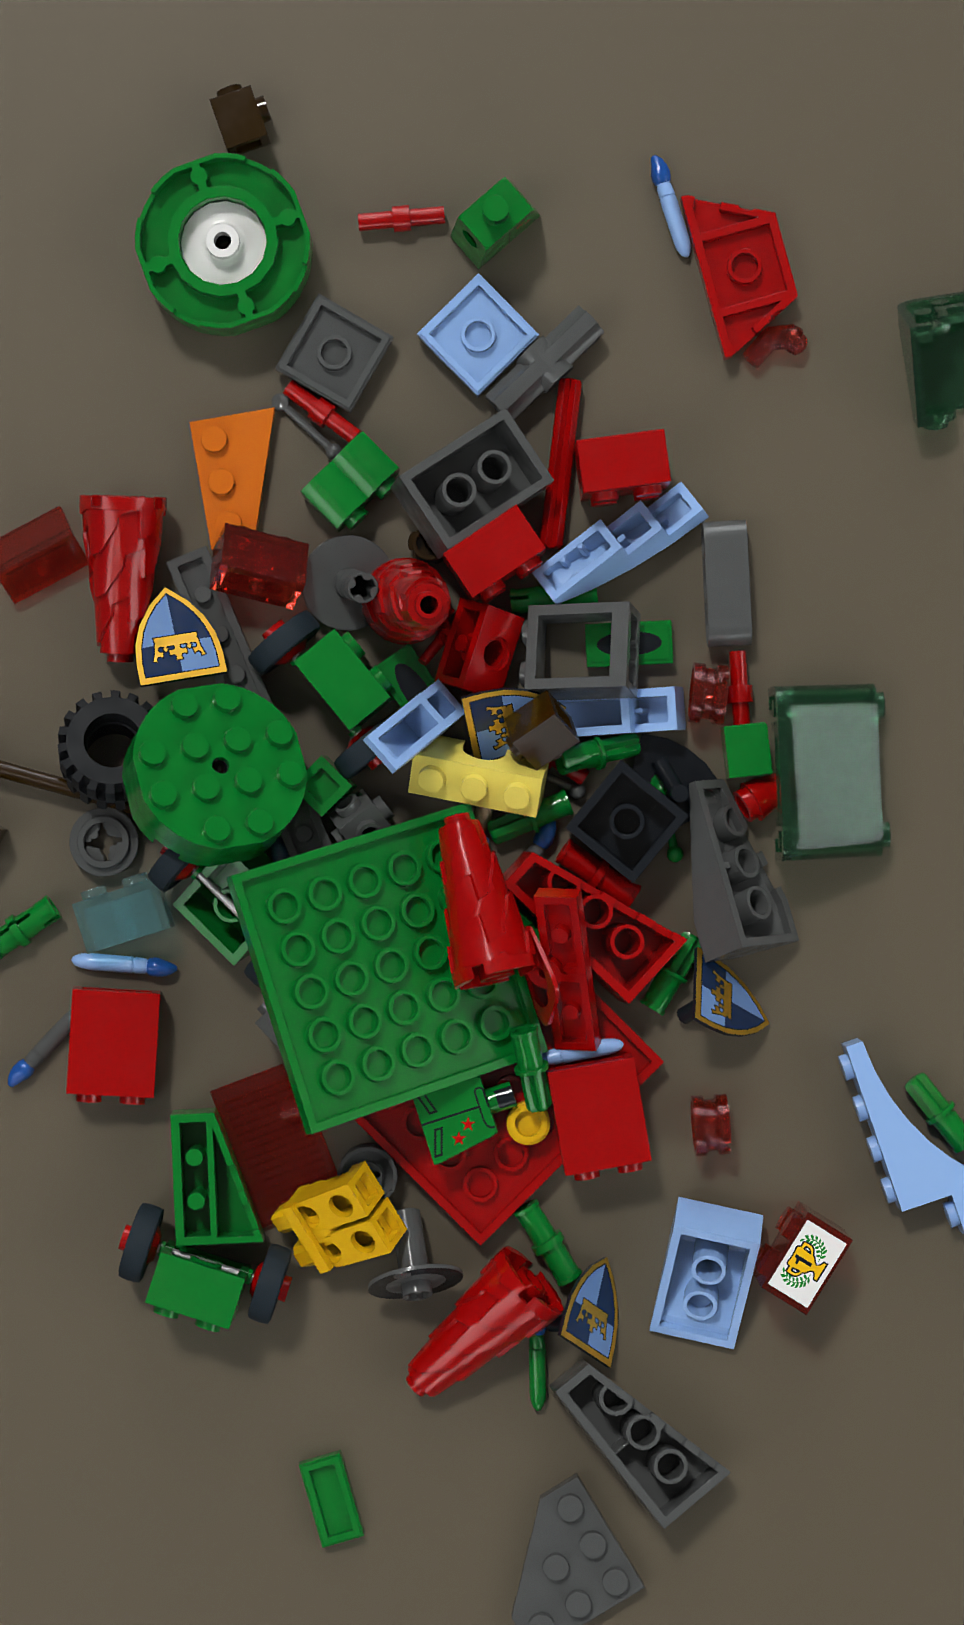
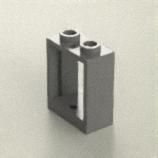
M630 601L528 605V620H524L522 625V640L526 646V661L520 664L519 677L521 686L526 690L538 693L548 690L556 700L637 698L641 614ZM612 621L609 676L544 678L547 624Z

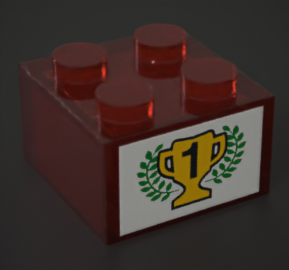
M798 1201L794 1209L788 1206L780 1216L775 1227L780 1232L770 1246L765 1243L759 1250L755 1264L757 1269L754 1272V1276L763 1289L807 1315L853 1239L842 1227Z

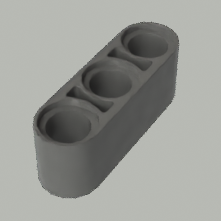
M746 520L702 522L701 546L707 646L751 645L752 615Z

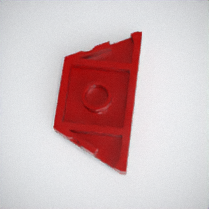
M685 195L680 198L682 210L723 359L727 360L797 299L798 293L775 212L756 208L749 210L735 204L721 202V204L695 199V196Z

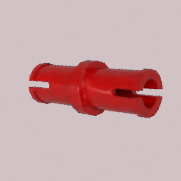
M568 839L554 861L585 880L587 884L607 893L628 907L633 903L642 887L639 884L632 883L624 875L610 867V864L603 858L601 860L574 843L572 839Z

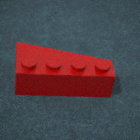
M523 851L503 873L508 891L513 892L517 905L531 915L536 923L534 895L538 888L581 889L592 976L618 1001L630 1004L688 940L534 852Z

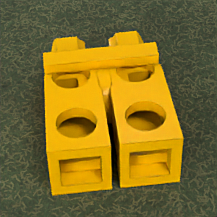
M366 1161L352 1165L348 1172L336 1177L298 1187L291 1198L280 1205L271 1217L279 1232L287 1233L294 1231L299 1240L293 1247V1255L301 1267L315 1265L320 1274L331 1271L333 1267H342L391 1253L407 1230L389 1198L381 1199L385 1192Z

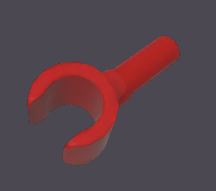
M454 609L449 610V616L439 626L438 634L433 642L419 657L418 661L422 665L427 666L438 651L445 646L451 629L448 620L454 613Z

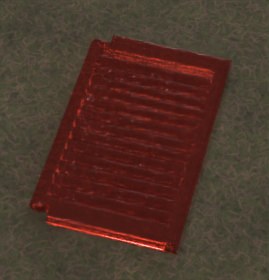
M283 1064L210 1091L263 1228L274 1224L271 1220L272 1215L280 1205L291 1198L298 1187L337 1176V1170L322 1131L306 1135Z

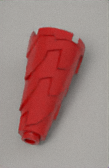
M80 495L79 508L83 521V542L88 561L90 590L94 601L97 646H100V653L107 654V662H133V654H136L135 644L139 625L148 609L153 591L155 567L161 547L163 516H166L167 497Z
M410 557L394 558L382 563L372 571L371 575L375 577L378 583V592L373 600L362 603V612L367 624L383 639L397 644L422 642L433 636L439 626L449 616L451 598L447 584L437 570L426 562Z
M468 812L444 818L445 826L438 830L442 857L439 867L447 906L444 909L450 946L447 947V953L455 989H474L509 981V976L515 974L514 969H518L520 977L541 968L530 931L524 927L513 892L508 891L496 852L490 850L487 837L479 819H471Z
M510 1246L503 1247L480 1271L481 1276L454 1303L456 1308L428 1335L430 1339L408 1364L409 1375L406 1376V1381L417 1395L423 1397L427 1394L435 1397L457 1381L466 1380L495 1356L498 1358L502 1357L526 1337L530 1338L536 1335L563 1313V1304L551 1283L541 1271L535 1275L528 1269L533 1263L522 1253Z

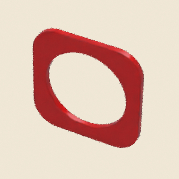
M525 926L530 931L545 974L548 988L547 1006L538 998L528 974L524 976L536 1013L542 1024L547 1026L552 1024L559 1002V988L556 977L535 931L531 926Z

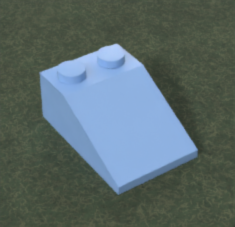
M678 1197L649 1331L734 1349L761 1244L763 1215Z

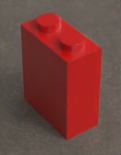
M73 987L66 1094H76L75 1101L85 1103L102 1102V1096H119V1103L126 1105H145V1098H154L161 991Z
M631 1053L553 1066L546 1070L565 1176L574 1175L575 1181L590 1180L600 1177L599 1170L617 1167L618 1173L635 1172L643 1169V1162L652 1161L635 1060Z

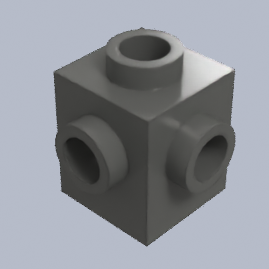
M363 788L355 794L343 797L336 804L335 810L328 814L337 827L331 832L337 842L390 827L392 824L389 820L395 816L379 795L372 800Z

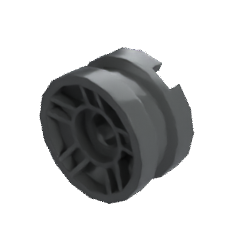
M363 1143L351 1148L342 1158L337 1176L348 1172L352 1165L366 1161L370 1169L377 1172L376 1179L385 1192L381 1199L389 1198L393 1194L398 1181V1165L396 1161L380 1145L374 1143Z

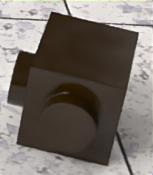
M241 84L229 85L217 91V97L209 99L228 153L241 155L271 144L264 123L272 120L264 96L255 98L251 85L243 88Z
M548 690L505 718L510 735L506 738L507 745L519 760L526 758L536 770L548 762L557 760L566 750L580 742L571 716Z

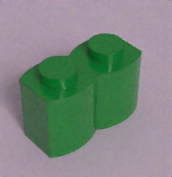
M362 431L301 490V494L338 532L345 526L351 531L368 515L369 512L365 507L376 496L383 500L392 492L390 487L395 482V477L400 473V469Z

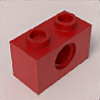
M460 598L434 681L439 679L442 684L470 694L503 688L525 618L489 604Z

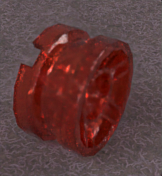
M693 663L688 700V722L700 723L702 719L710 720L713 725H724L729 692L728 681H726L729 680L730 673L728 665H717L714 669L707 668L705 663Z
M726 1093L714 1094L713 1099H704L702 1095L691 1096V1127L695 1156H707L708 1151H718L720 1155L731 1154V1147H728V1143H731V1127Z

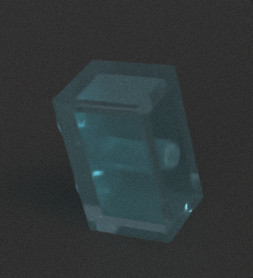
M147 872L122 879L124 888L109 893L105 885L80 893L83 901L72 904L87 954L175 926L165 893L149 880Z

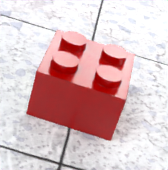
M664 428L576 440L574 457L580 502L590 501L591 507L617 504L616 500L620 496L633 495L634 502L660 498L659 494H662V491H665L671 482Z
M516 504L443 553V560L469 600L477 601L481 599L483 603L487 604L506 591L505 581L514 575L523 580L539 568L543 563L540 558L544 556L546 547Z

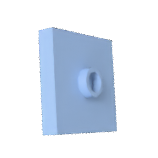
M479 273L417 333L421 341L477 397L539 338V334Z

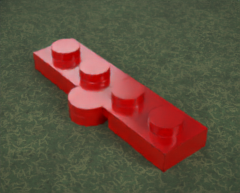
M538 888L534 895L540 944L553 970L559 988V1002L551 1024L554 1048L597 1051L601 1038L581 889ZM540 963L541 968L529 973L528 976L535 985L547 990L548 997L547 982Z

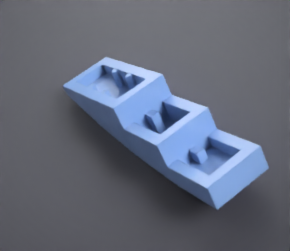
M680 482L648 508L640 500L607 527L601 519L533 571L532 574L553 602L560 604L595 589L633 569L676 542L709 518V516L684 484Z

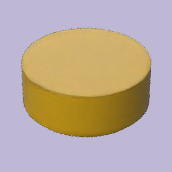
M525 1100L518 1102L517 1106L511 1108L507 1115V1130L510 1136L520 1144H537L549 1132L550 1118L547 1110L529 1112L526 1108Z

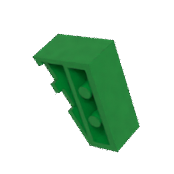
M217 1108L173 1110L170 1114L176 1246L264 1242L265 1232Z

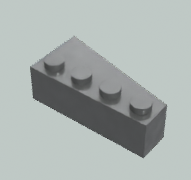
M582 1358L549 1385L550 1389L655 1521L664 1529L731 1473Z

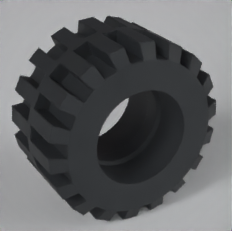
M111 690V697L103 698L101 692L92 694V702L87 703L83 698L76 703V713L70 710L64 717L65 726H60L58 732L59 744L57 746L60 770L63 779L67 778V785L72 793L80 792V800L89 804L94 799L97 801V808L107 810L108 803H116V810L125 809V802L128 801L122 779L123 766H102L93 761L87 752L94 741L105 735L120 734L132 740L145 716L153 708L150 703L146 701L144 704L139 705L137 695L129 693L127 699L121 698L120 691Z

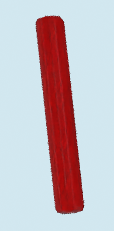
M561 378L558 384L548 472L554 479V482L546 488L540 540L548 549H561L563 545L582 388L581 381L574 378Z

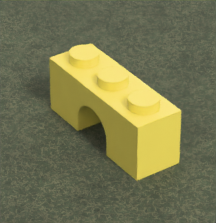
M445 736L438 737L412 759L408 793L534 818L537 817L544 796L549 762L536 770L526 758L519 760L511 750H507L505 756L500 759H478L464 751L465 740Z

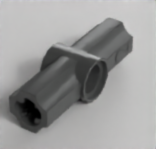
M578 305L546 337L541 336L518 358L516 361L517 365L490 389L485 398L497 412L506 408L515 420L543 392L545 394L550 392L559 384L561 378H565L574 367L572 364L604 334V330L587 311Z

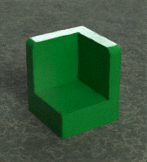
M765 722L720 727L726 779L773 774L768 726Z
M321 755L307 769V785L303 799L321 817H327L335 809L336 804L343 797L349 795L357 785L351 779L347 780L344 778L328 756Z

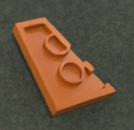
M275 407L189 422L212 551L256 543L266 465L268 464L270 439L276 411Z

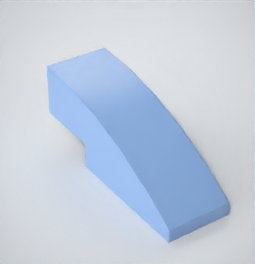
M438 679L372 731L363 741L393 774L454 725L464 715L463 706Z
M679 686L637 689V698L557 700L566 706L565 710L572 718L578 737L686 730L683 687Z

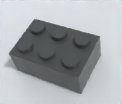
M504 408L401 474L390 488L439 560L447 550L517 504L518 507H521L542 493L554 482V479L508 410Z

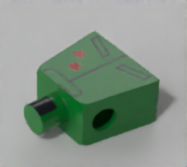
M504 177L457 218L450 237L479 270L539 218L540 214L509 179ZM468 233L473 237L475 242H473V240L469 237Z
M481 1075L413 1099L434 1165L442 1163L497 1134L498 1128L493 1114L517 1106L510 1081L485 1089Z

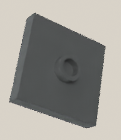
M318 293L275 369L351 414L394 337Z

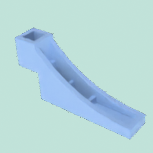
M855 1038L841 1043L844 1054L838 1056L839 1064L846 1081L853 1079L858 1095L852 1097L853 1105L860 1122L864 1120L868 1122L872 1136L866 1138V1143L874 1163L878 1161L882 1163L886 1177L880 1179V1184L888 1204L895 1202L896 1206L903 1212L948 1197L949 1201L943 1203V1208L951 1228L958 1226L959 1231L964 1234V1164L951 1158L932 1144L905 1117L889 1096L874 1070L863 1041Z

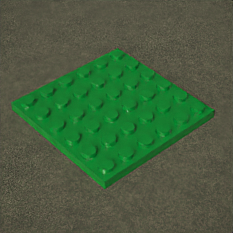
M457 805L226 877L306 1135L329 1129L517 1063L512 1037L510 1036V1030L522 1024H535V1026H538V1037L542 1054L548 1052L525 976L520 977L518 969H514L515 974L509 976V981L461 990L460 988L456 990L454 987L447 947L450 946L444 915V909L447 906L439 867L442 857L438 830L445 826L444 818L454 814L468 812L470 818L475 819L471 805Z

